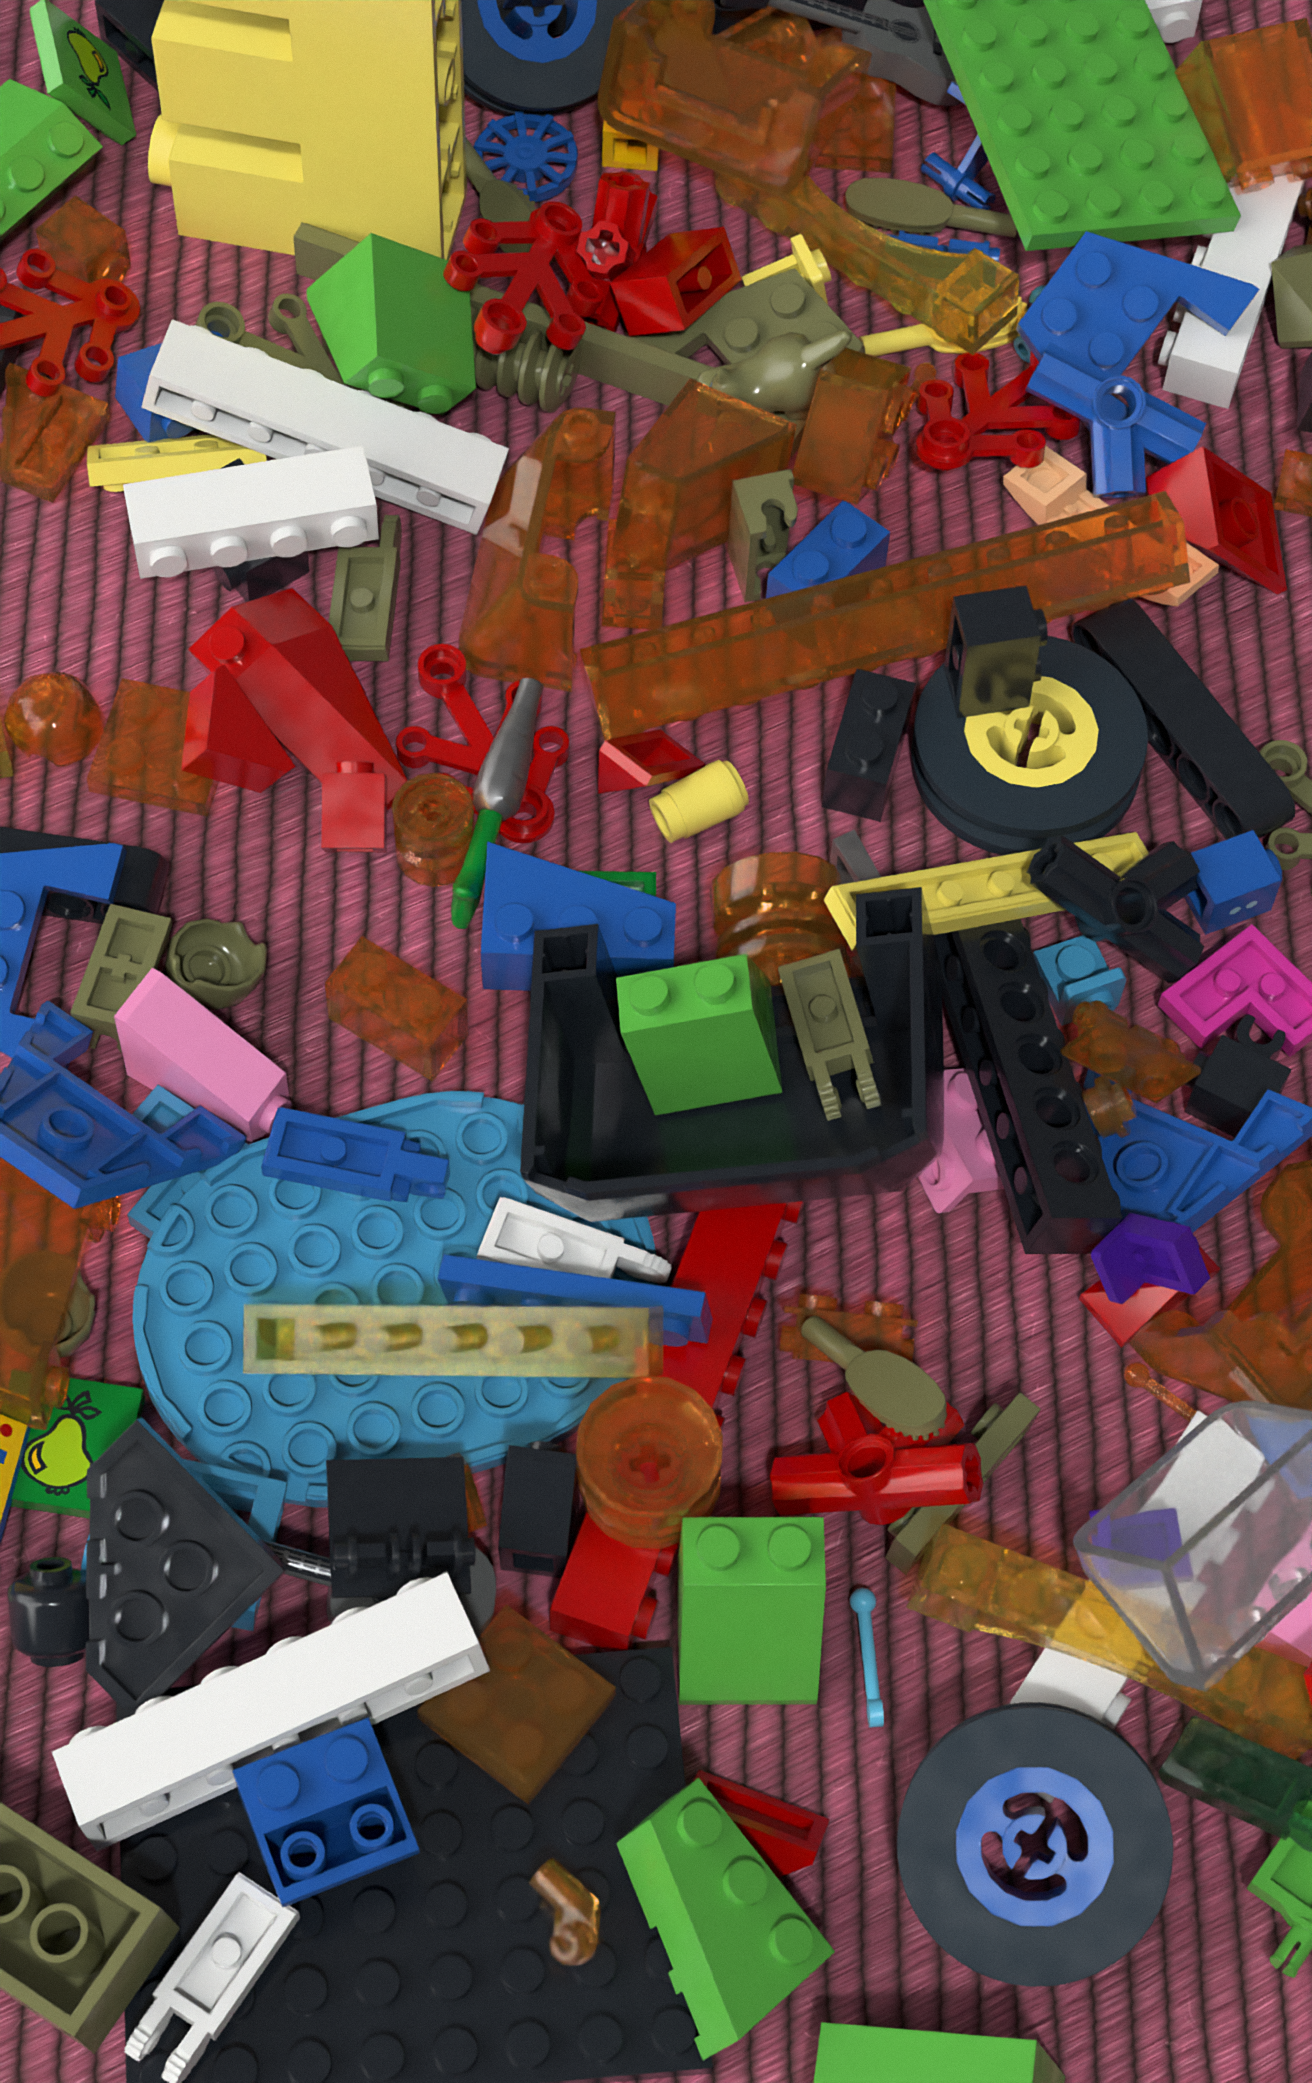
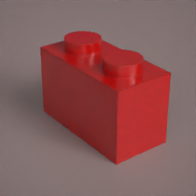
M723 226L669 233L610 284L615 295L616 306L622 315L629 336L687 329L739 283L742 278L725 227Z

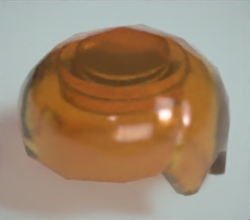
M57 671L32 675L25 679L9 697L3 719L8 735L25 756L30 758L33 754L47 758L57 767L68 766L89 756L102 740L105 717L85 683L71 674Z

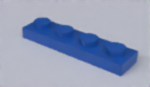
M444 1254L437 1278L448 1305L453 1306L460 1313L472 1317H489L492 1312L517 1315L522 1321L539 1327H552L557 1322L583 1325L586 1330L607 1337L619 1336L622 1334V1331L648 1335L652 1340L668 1346H684L688 1341L707 1344L713 1320L706 1292Z

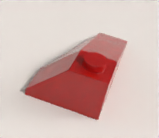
M293 588L232 606L188 649L208 675L223 664L226 666L280 745L321 785L322 772L336 773L337 762L359 761L374 763V773H385L388 779L387 811L412 788L383 727L365 694L366 692L349 662L335 629Z

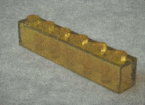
M284 1302L244 1304L243 1373L650 1378L663 1374V1306Z

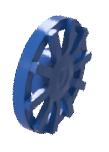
M515 111V115H510L497 121L492 119L474 144L475 150L482 159L484 151L503 155L502 157L486 161V165L491 171L504 166L505 174L501 178L503 181L511 183L512 180L526 183L527 188L522 190L524 195L529 196V201L539 202L558 195L569 186L577 172L578 149L571 131H568L561 124L554 121V117L546 114L544 117L535 114H524L523 111ZM526 128L536 129L532 136L527 135ZM517 129L518 136L513 137L508 130ZM546 132L554 136L544 142L541 140ZM496 136H498L506 143V145L490 141H492ZM563 144L568 153L548 151ZM548 162L565 163L567 166L560 175L548 165ZM544 175L553 181L536 188L535 181L541 179Z

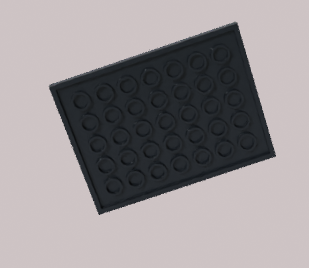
M672 1647L487 1662L490 1669L489 1672L372 1725L420 1853L289 1905L299 1912L300 1919L215 2041L210 2038L203 2055L182 2083H613L712 2074V2056L702 2060L694 2040L700 2034L683 1992L676 1995L668 1972L673 1970L672 1964L657 1927L652 1929L649 1927L616 1844L659 1806L686 1787ZM195 1686L171 1687L163 1696L173 1697ZM116 1702L118 1722L129 1717V1715ZM237 1787L120 1841L121 1882L159 1906L180 1928L124 2010L125 2047L135 2028H137L141 2019L155 2001L153 1993L239 1872L278 1898ZM173 2013L158 2043L149 2054H146L140 2061L126 2054V2083H169L162 2078L165 2064L192 2025Z

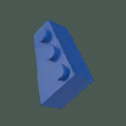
M487 841L481 939L483 989L531 991L535 931L598 924L617 977L674 967L676 903Z

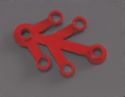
M557 201L546 202L541 208L535 209L527 221L492 222L484 218L474 219L463 238V244L467 251H455L450 256L443 271V276L446 282L457 290L470 291L474 289L479 278L514 276L502 299L486 301L474 322L476 342L485 351L492 354H502L517 345L527 325L526 317L522 310L535 288L551 317V321L546 329L549 341L556 347L564 350H572L579 344L586 331V324L580 316L590 317L596 313L604 298V291L592 279L582 258L576 252L583 224L579 214L570 206ZM499 244H533L529 252L495 253ZM553 256L571 284L566 295L549 265Z
M37 248L25 251L16 269L18 279L29 288H46L74 301V303L62 306L8 283L7 276L0 267V305L26 315L0 323V350L44 337L39 356L33 360L25 377L28 388L33 393L42 397H50L58 392L66 375L62 361L72 330L85 325L92 327L89 341L81 347L75 359L74 367L78 375L89 382L103 381L114 363V356L110 350L114 335L132 327L139 316L140 304L134 292L125 284L113 279H98L90 284L57 270L53 257L46 251ZM29 265L38 267L42 272L33 270ZM87 358L98 361L101 366L92 364ZM38 372L49 375L52 380L44 379Z
M1032 351L1029 367L991 397L987 384L989 360L982 354L967 352L956 358L953 379L957 386L964 389L968 414L961 420L952 417L954 389L951 384L939 379L923 382L919 387L918 409L921 413L928 416V422L917 437L916 453L924 463L944 471L962 467L973 457L1009 456L1011 462L1023 468H1033L1040 465L1044 460L1046 439L1040 432L1023 429L1015 432L1013 435L981 434L987 429L1045 428L1046 433L1052 438L1068 440L1078 435L1081 419L1052 404L1050 406L1017 407L1033 395L1025 391L1039 363Z
M449 644L432 645L426 648L418 659L419 684L429 695L442 699L469 746L431 736L422 727L410 726L400 731L397 735V758L401 764L408 768H421L429 762L478 775L495 737H493L464 687L467 672L466 659L463 653L458 648ZM438 674H448L451 676L448 679H435L433 677ZM520 680L513 682L506 690V709L497 732L514 702ZM542 695L538 704L536 717H538L542 709ZM546 726L539 729L534 735V758L530 765L520 808L515 814L529 813L534 818L518 820L512 816L502 821L499 833L512 842L532 843L545 837L552 829L555 810L551 799L546 795V791L555 768L563 765L569 757V737L559 727ZM414 742L425 746L421 751L410 752L405 749L406 745ZM553 742L560 745L561 748L554 752H548L543 750L541 746L545 743ZM436 773L425 780L423 784V802L429 812L435 815H448L459 809L478 815L472 802L474 788L459 785L458 781L447 773ZM438 789H445L452 793L448 798L437 799L431 795Z

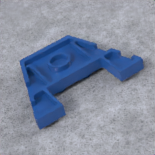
M1086 231L1019 321L1016 331L1038 361H1040L1048 344L1052 343L1114 376H1120L1176 302L1226 337L1260 289L1251 283ZM1106 394L1102 397V409L1109 418L1117 421L1128 418L1130 412L1127 405L1111 394ZM1081 420L1090 432V425Z
M109 843L0 853V1052L7 1057L13 1059L19 1042L25 1032H29L35 1021L33 1018L16 1015L15 1011L48 892L54 891L101 903L113 904L127 850L123 845ZM70 1063L65 1065L64 1068L68 1070Z
M46 1001L41 1005L29 1032H25L19 1042L13 1059L7 1068L4 1067L0 1074V1157L74 1209L217 1166L230 1156L238 1153L243 1148L247 1138L201 1105L164 1133L159 1134L64 1068L65 1065L87 1051L93 1031L50 1001Z
M1104 1021L1100 1027L1096 1040L1099 1049L1093 1067L1088 1068L1083 1085L1086 1093L1084 1106L1093 1133L1101 1143L1102 1159L1110 1183L1120 1199L1121 1221L1129 1213L1190 1226L1193 1233L1312 1137V1107L1269 1089L1233 1141L1130 1098V1094L1158 1055L1154 1042L1107 1021Z

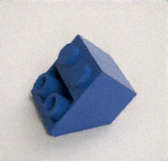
M368 1717L232 1770L241 1802L282 1908L420 1853Z

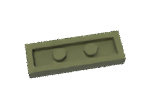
M1021 1392L1006 1409L994 1403L971 1432L978 1439L975 1446L981 1457L983 1484L1027 1434L1041 1410ZM966 1504L912 1507L903 1518L893 1522L887 1531L895 1539L885 1558L907 1575Z

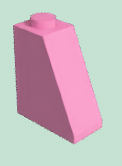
M152 968L114 1015L128 1076L152 1090L157 1085H160L194 1109L201 1105L246 1136L245 1143L248 1145L260 1141L266 1132L271 1133L277 1108L291 1109L286 1072L158 970Z

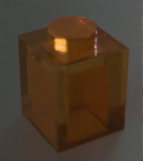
M76 195L36 228L39 249L46 251L53 257L56 269L91 284L98 279H113L121 282L127 271L131 268L126 230Z

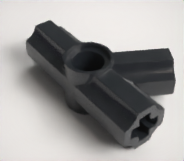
M1063 835L1050 838L1046 845L1034 854L1027 870V874L1031 877L1030 884L1073 914L1079 930L1088 939L1095 942L1111 941L1168 983L1179 981L1192 967L1198 964L1205 947L1200 943V934L1166 910L1198 888L1196 879L1200 870L1191 852L1184 851L1174 841L1165 842L1118 874H1115Z

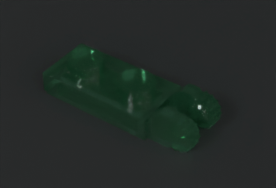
M1192 1716L1159 1770L1162 1784L1285 1841L1290 1837L1300 1847L1312 1853V1819L1302 1815L1309 1800L1312 1802V1768L1198 1716Z

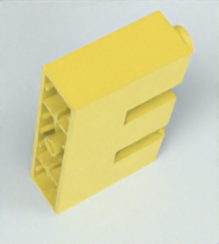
M164 0L151 37L162 114L157 118L151 135L148 154V174L151 183L172 187L178 235L295 256L293 236L301 223H307L361 242L370 233L449 260L467 197L461 0Z

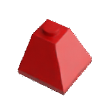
M1204 446L1146 477L1149 503L1146 508L1147 515L1156 531L1169 537L1175 534L1220 566L1277 595L1287 590L1271 492Z

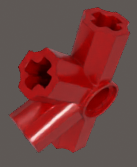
M624 171L615 173L604 172L599 178L592 228L581 232L576 251L582 258L592 279L604 291V298L596 313L590 317H580L584 322L615 333L617 332L622 315L616 306L615 295L610 283L646 253V241L658 208V196L650 192L651 183L643 180L638 174Z
M847 1391L827 1401L825 1412L817 1420L831 1453L788 1455L774 1458L770 1473L772 1502L780 1515L859 1511L863 1520L870 1524H890L903 1518L912 1507L960 1505L980 1501L983 1488L981 1457L974 1443L948 1445L965 1426L958 1410L948 1402H946L947 1416L944 1422L945 1427L938 1428L939 1435L934 1436L933 1433L928 1434V1440H923L922 1435L919 1436L918 1440H913L911 1435L904 1437L901 1431L895 1432L894 1428H888L887 1425L884 1426L878 1418L874 1417L861 1404L855 1395Z

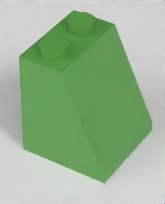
M370 233L307 288L308 303L345 384L369 391L377 397L391 398L418 407L425 413L439 415L445 414L476 389L470 291L457 290L446 282L443 271L448 260Z
M747 954L616 978L621 1035L655 1115L783 1093L771 985L768 977Z
M682 1517L677 1566L679 1705L817 1704L826 1590L824 1517Z

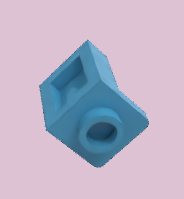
M1081 935L1034 951L1033 956L1040 977L1044 979L1048 988V1000L1061 1026L1080 1019L1083 1022L1100 1020L1108 1016L1119 1006L1127 979L1121 968L1109 970L1095 941L1088 939L1085 935Z

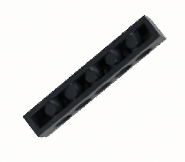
M1021 919L934 935L942 970V997L1025 1254H1091L1092 1250L1121 1221V1204L1117 1192L1112 1188L1102 1159L1101 1143L1093 1133L1084 1106L1082 1088L1075 1080L1066 1053L1064 1035L1057 1027L1048 1000L1046 982L1040 977L1031 950L1029 932L1023 927Z

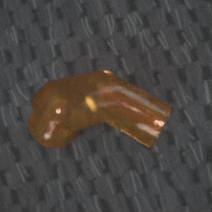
M552 1857L534 1874L530 1885L556 1909L553 1937H550L549 1942L554 1958L566 1965L584 1964L592 1958L599 1945L600 1902L555 1857Z

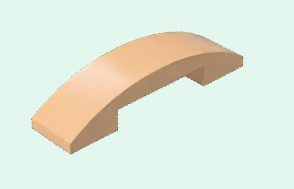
M1045 446L1044 460L1040 465L1033 468L1016 466L1003 476V485L1013 498L1055 542L1095 573L1137 596L1164 605L1179 606L1219 571V564L1175 534L1163 543L1101 499L1093 498V494L1086 490L1087 474L1047 446Z

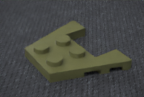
M795 268L726 293L685 330L629 336L628 332H626L627 337L686 358L708 344L726 365L756 355L770 338L788 332L804 334L811 342H814L830 333L847 330L852 334L851 342L839 355L822 364L825 371L824 386L828 392L827 401L820 410L823 413L826 412L866 357L864 344ZM784 411L771 413V417L726 449L729 460L745 478L776 472L787 456L792 457L804 442L803 434L819 412L806 420H790Z

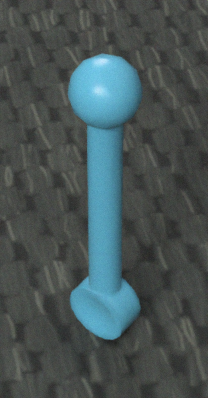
M859 1588L852 1592L849 1603L852 1610L858 1614L869 1728L883 1727L884 1713L882 1700L880 1699L871 1611L876 1606V1597L868 1588Z

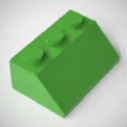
M8 79L0 86V243L81 173L103 147L63 102L11 79Z

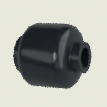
M49 1557L34 1561L29 1566L30 1571L16 1578L7 1591L10 1635L13 1646L22 1654L30 1656L31 1662L38 1666L59 1667L76 1663L86 1655V1641L89 1640V1599H86V1571L72 1567L71 1560L62 1557Z

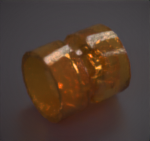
M438 773L418 775L402 785L396 792L392 804L397 864L404 875L417 884L430 887L449 885L455 882L462 869L473 834L474 809L472 797L466 787L451 776Z

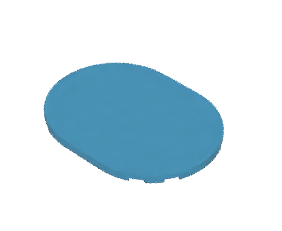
M446 1091L426 1093L336 1117L337 1119L405 1132L407 1140L421 1144L420 1154L448 1159L450 1162V1176L444 1199L418 1196L410 1193L407 1202L394 1201L393 1199L389 1202L263 1176L261 1165L269 1138L242 1148L238 1153L230 1156L217 1166L208 1168L201 1174V1179L174 1206L171 1205L158 1223L147 1245L148 1250L139 1272L137 1286L135 1285L132 1319L134 1342L141 1375L149 1396L162 1420L177 1440L197 1460L209 1465L287 1482L285 1503L328 1508L326 1460L464 1457L465 1476L506 1464L509 1445L526 1447L528 1443L535 1441L557 1444L591 1422L609 1405L625 1385L639 1361L648 1335L622 1331V1334L619 1336L607 1337L594 1334L586 1330L583 1325L557 1322L552 1327H539L522 1321L517 1315L492 1312L491 1316L483 1318L465 1315L454 1309L453 1306L448 1305L437 1278L443 1254L477 1259V1253L500 1197H505L624 1238V1244L656 1255L654 1238L648 1218L639 1217L589 1222L536 1194L524 1181L520 1173L524 1104L521 1105L502 1099L484 1097L482 1092ZM617 1266L612 1279L658 1285V1283L654 1284L653 1282L629 1276Z

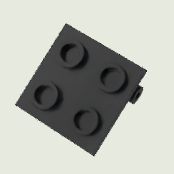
M464 1457L326 1460L331 1599L394 1597L404 1585L413 1580L424 1577L435 1578L446 1572L457 1594H471L470 1566L475 1565L476 1550L474 1538H468Z

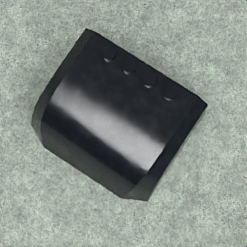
M922 887L856 894V947L864 976L851 977L849 982L874 1063L869 1065L881 1105L867 1109L866 1104L861 1101L856 1085L858 1077L855 1068L830 1075L832 1085L837 1088L842 1104L840 1110L842 1117L827 1121L816 1081H810L783 985L771 986L783 1093L655 1115L621 1035L616 982L618 977L599 925L593 924L535 931L520 1173L524 1181L536 1194L589 1222L904 1191L941 1155L944 1141L942 970Z

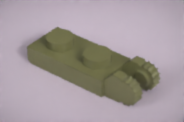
M385 515L381 526L380 547H364L365 542L353 547H338L329 623L335 629L349 661H389L401 565L402 529L399 515Z
M840 949L779 966L778 971L810 1081H816L827 1121L842 1117L840 1113L842 1104L837 1088L832 1085L830 1075L854 1068L858 1077L856 1085L861 1101L866 1104L867 1109L880 1106V1098L869 1065L874 1063Z

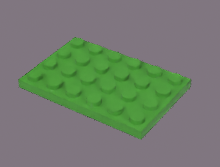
M923 0L1026 251L1075 247L1086 231L1119 242L1232 232L1235 230L1241 214L1145 0Z

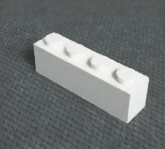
M363 446L123 484L140 579L154 576L173 577L184 571L214 566L233 567L244 561L274 556L293 557L305 551L335 546L353 547L365 541L379 539L377 504Z

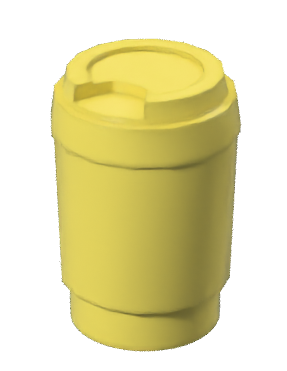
M720 760L707 764L700 770L662 789L660 794L649 799V806L654 820L670 843L683 837L686 839L729 818H733L743 812L745 806L749 804L748 793L739 773L729 761L722 762Z

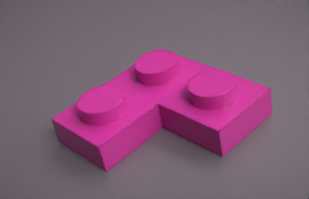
M1253 924L1161 994L1158 1006L1200 1049L1245 1014L1255 1017L1254 1022L1271 1039H1273L1278 1029L1285 1032L1282 1050L1289 1057L1312 1041V982Z

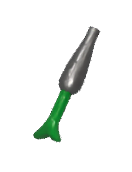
M522 678L520 680L514 702L497 732L489 752L486 754L474 785L472 802L478 812V818L462 869L453 883L451 921L457 929H466L469 926L480 903L486 873L487 841L496 844L502 821L516 814L523 799L530 769L529 763L531 761L536 713L544 688L541 682L532 678Z

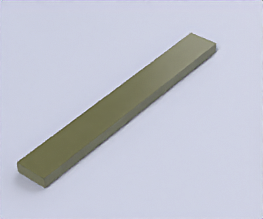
M301 223L293 236L296 272L304 277L318 280L360 242L307 223ZM476 284L475 288L470 290L471 307H477L480 311L486 301L502 299L505 293ZM527 302L522 310L526 317L527 325L521 335V342L526 343L533 331L538 329L543 333L542 349L547 351L552 344L546 335V329L551 321V317L545 307ZM585 322L586 331L577 345L581 347V362L578 374L716 423L719 414L709 410L705 403V391L700 389L697 383L699 373L715 367ZM574 349L564 350L563 357L569 358Z

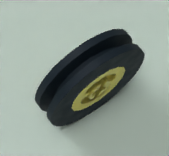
M1048 636L1047 645L1039 646L1041 680L1033 682L1029 707L957 718L944 671V663L929 679L920 696L911 744V767L916 787L922 800L937 820L953 834L975 847L1003 856L1042 849L1050 838L1063 835L1073 843L1103 838L1123 819L1136 796L1148 745V728L1142 705L1129 682L1114 666L1095 652L1068 640ZM1031 723L1040 724L1039 735L1034 739L1030 748L1026 768L1017 767L1018 755L1024 750Z

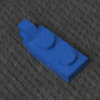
M283 1107L277 1108L261 1165L262 1175L266 1177L389 1202L392 1199L394 1201L407 1202L410 1193L418 1196L444 1199L450 1176V1162L448 1159L420 1154L421 1144L407 1140L405 1132Z

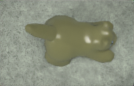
M841 330L811 342L804 334L788 332L770 338L758 353L737 363L710 368L699 373L697 383L700 389L705 391V403L709 410L722 415L716 423L715 430L717 435L723 439L738 437L761 418L775 411H784L790 420H806L814 416L824 407L828 398V392L824 386L825 371L822 364L839 355L851 342L852 334L847 330Z

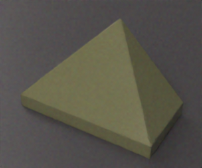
M1312 244L1295 245L1271 262L1278 343L1281 349L1312 347Z

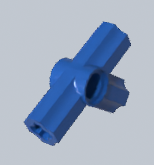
M1052 343L1048 344L1025 391L1090 425L1093 498L1118 499L1146 494L1144 452L1169 465L1195 450L1207 424L1143 391L1140 384L1134 379L1123 375L1114 376ZM1114 393L1122 396L1129 405L1130 413L1128 418L1118 421L1109 418L1102 409L1101 400L1104 395Z

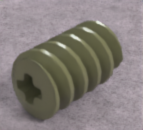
M471 307L474 366L478 386L484 390H489L497 385V390L501 396L506 398L513 397L518 392L519 399L523 404L533 405L539 400L543 411L548 413L557 411L575 385L581 362L580 345L574 349L569 358L563 357L564 349H560L553 344L546 351L542 349L543 333L536 329L526 343L521 342L520 337L513 349L507 350L502 354L489 353L476 342L474 322L480 311L477 307Z

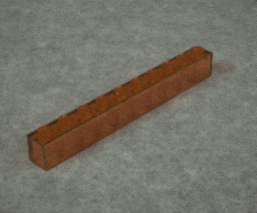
M1166 491L581 648L579 650L591 701L604 741L642 733L647 729L677 721H692L698 719L703 714L736 705H751L762 698L791 690L810 689L821 682L854 674L856 669L872 672L880 666L909 658L931 656L935 652L947 648L953 596L1026 585L1033 609L1041 608L1045 615L1046 624H1048L1053 619L1087 610H1102L1112 603L1142 595H1157L1171 587L1190 583L1184 520Z

